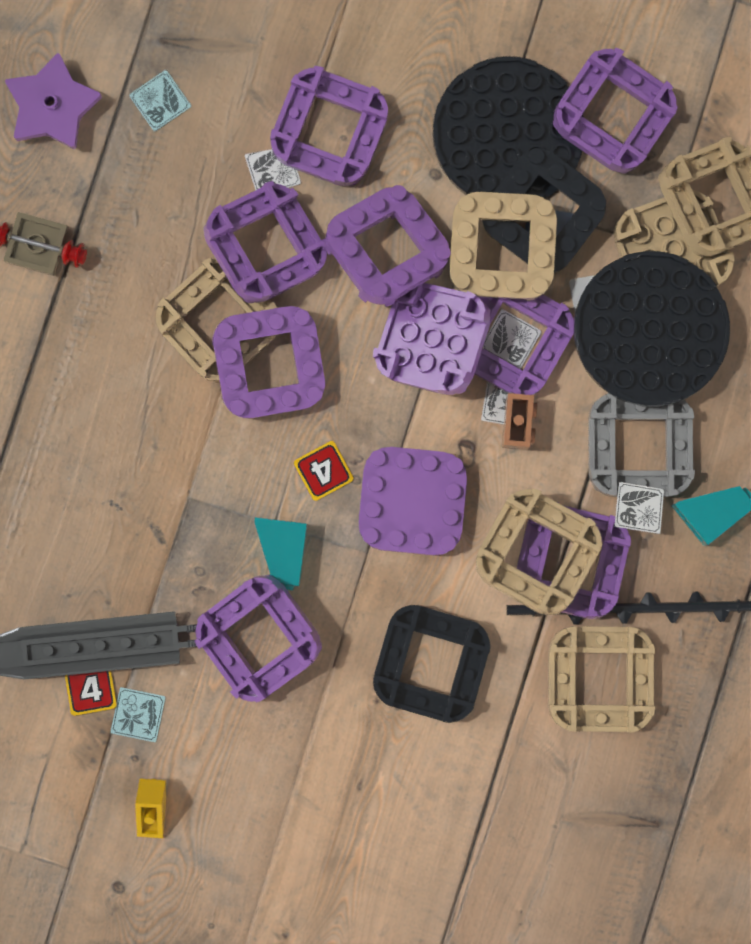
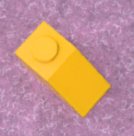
M139 779L135 801L137 837L163 838L166 810V780Z

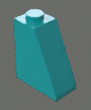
M740 486L678 501L671 505V507L701 544L706 546L751 511V492L747 488L742 489Z
M255 517L254 523L270 575L279 580L287 590L293 591L294 586H300L308 525L305 523Z

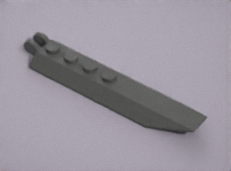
M173 611L18 627L0 634V676L24 680L180 664V648L197 647L195 640L179 642L178 632H195L197 624L178 626L176 613Z

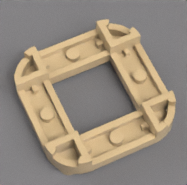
M731 137L723 138L715 144L684 156L679 155L666 165L658 176L661 191L686 243L697 256L716 255L751 240V160L749 158L751 156V148L749 145L745 148L742 144L732 140ZM725 169L745 214L721 224L709 226L689 182Z
M473 192L461 197L455 206L452 222L450 279L455 288L462 292L469 291L478 297L525 299V301L534 300L543 295L550 287L554 276L557 217L551 202L543 197L528 194ZM479 219L530 222L527 272L476 270Z
M208 258L202 262L203 265L170 295L160 300L156 311V323L162 335L201 377L219 383L215 353L185 322L184 318L220 285L246 313L274 309L277 306L271 300L259 303L245 302L233 289L216 258ZM277 335L241 340L240 347L244 366L270 344Z
M533 488L532 490H521L510 495L506 500L505 505L479 548L476 558V570L486 584L538 613L556 615L565 610L573 601L601 550V534L592 519L589 517L586 519L541 494L542 491ZM527 518L574 543L550 587L503 562Z
M571 626L557 632L550 642L548 652V708L554 722L572 732L630 733L645 727L655 713V647L650 638L643 631L634 627ZM575 653H626V705H575Z

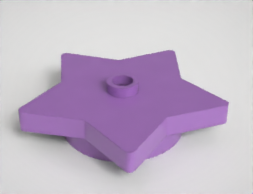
M59 53L37 75L5 80L7 87L19 106L14 132L16 141L48 136L72 149H76L79 122L82 116L101 100L102 96L98 91L73 81ZM55 100L52 106H47L50 101Z

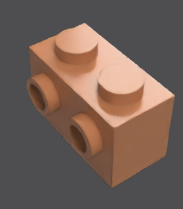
M507 394L502 448L528 450L530 444H534L536 429L532 428V418L537 417L538 403H533L534 395Z

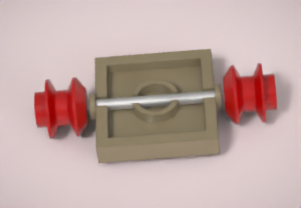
M18 212L12 232L7 222L0 226V247L7 243V241L9 242L3 261L30 270L55 276L60 256L64 265L72 261L75 268H78L80 264L85 263L87 250L84 249L83 243L75 247L72 240L64 245L69 227L46 219Z

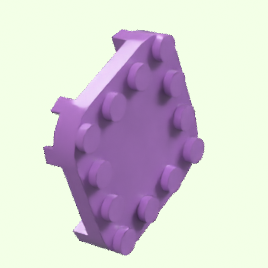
M428 283L419 285L397 298L391 306L379 347H374L373 358H375L377 368L382 375L400 384L443 395L464 393L474 377L488 333L491 317L490 308L477 295L469 291L462 292Z
M385 447L373 451L366 460L363 471L359 512V531L363 540L372 548L381 551L435 556L443 555L453 550L460 540L463 528L467 485L466 469L463 466V462L453 454L441 451Z

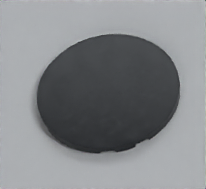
M515 56L486 59L459 74L448 85L442 95L433 121V145L436 157L451 183L465 195L473 192L493 193L517 160L524 153L534 148L551 151L576 169L582 155V150L563 138L553 126L556 106L569 88L567 82L555 71L538 64L537 61ZM538 177L526 194L537 195L546 199L558 190L541 177Z
M636 252L607 264L591 279L584 289L574 316L575 346L586 372L608 394L624 402L640 406L669 405L682 401L698 392L713 378L723 363L730 339L729 312L726 302L723 300L715 282L705 271L699 269L689 260L667 252Z

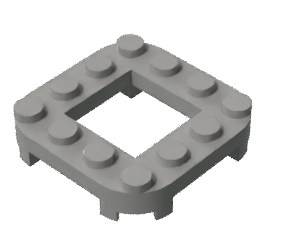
M610 394L599 398L591 407L588 416V472L594 489L610 497H617L619 482L663 489V497L675 496L687 489L695 474V470H693L694 412L689 404L682 400L664 406H640L624 402ZM615 420H665L666 471L615 470Z

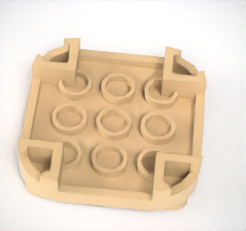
M692 190L709 226L718 225L719 223L712 208L713 202L710 197H706L699 191ZM665 197L635 209H629L622 215L614 227L615 245L621 258L628 254L643 251H660L675 254L689 260L699 269L705 271L717 286L725 282L732 272L735 260L733 252H730L729 249L712 256H697L692 252L679 229Z

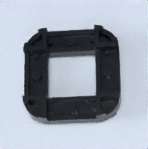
M534 148L524 153L517 160L493 193L526 194L535 180L541 177L579 206L556 237L554 273H557L568 266L602 221L606 210V199L597 185L557 155L545 149ZM482 220L484 229L491 238L528 264L530 233L515 221Z
M409 605L400 608L389 621L375 669L373 685L377 696L390 707L445 723H453L464 719L472 712L475 706L488 654L490 653L491 646L488 634L480 624L419 605ZM414 631L463 645L449 695L400 681Z

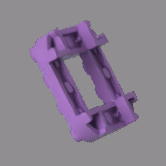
M619 48L595 51L589 57L556 106L553 126L563 138L605 167L625 174L638 167L645 160L649 151L675 115L678 106H676V97L672 90L674 87L668 81L665 83L659 81L622 55L624 51ZM606 78L647 106V109L624 144L581 116Z
M321 66L305 69L295 74L292 78L290 89L275 127L271 130L270 140L273 154L282 164L338 186H354L366 175L388 118L386 100L380 93V90L374 86L369 88L324 71V67ZM315 97L361 114L346 155L343 158L298 141Z
M273 181L264 183L261 188L229 204L217 206L204 226V236L207 245L235 292L247 303L265 302L311 279L318 274L327 258L325 239H320L296 199L298 193L293 188L289 189L281 184H274ZM273 213L297 255L262 273L260 271L256 272L233 232Z
M401 185L382 189L336 215L328 224L325 237L327 253L329 255L333 254L360 291L358 295L360 299L365 303L369 301L374 304L384 305L385 307L393 305L397 298L435 277L437 279L443 273L451 254L445 237L417 199ZM391 217V219L396 218L420 250V253L382 275L355 237Z
M545 295L529 301H525V299L479 297L490 308V324L500 306L504 303L545 326L547 329L523 371L483 348L475 375L506 393L536 394L545 385L573 336L574 320L569 308L565 304H559Z
M286 306L238 314L225 318L217 325L212 337V344L222 400L233 414L242 418H255L306 409L321 400L325 389V377L316 325L306 310L299 307ZM290 332L298 383L248 392L240 341Z
M565 506L586 519L589 517L596 523L601 534L602 547L592 591L579 589L571 604L562 613L587 619L604 617L618 601L626 558L631 544V536H629L626 528L615 526V516L613 515L604 516ZM529 519L516 569L550 587L552 582L543 580L542 573L552 531Z
M260 575L247 580L211 609L203 613L197 620V639L195 643L198 649L203 648L233 689L230 693L235 698H241L246 701L259 702L268 697L310 666L317 659L322 649L319 634L285 586L272 575ZM262 603L292 646L255 673L225 630Z

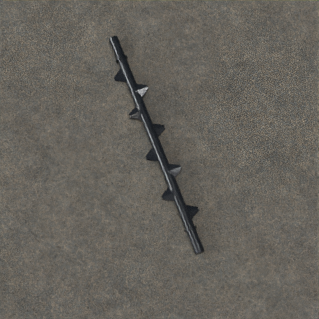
M695 591L688 602H656L651 592H646L640 603H616L607 614H616L622 624H627L632 613H665L671 623H676L681 612H713L719 622H724L729 612L751 611V601H740V599H737L736 601L704 602L700 594ZM506 605V615H532V617H535V615H545L525 605ZM568 614L573 624L578 625L582 617Z

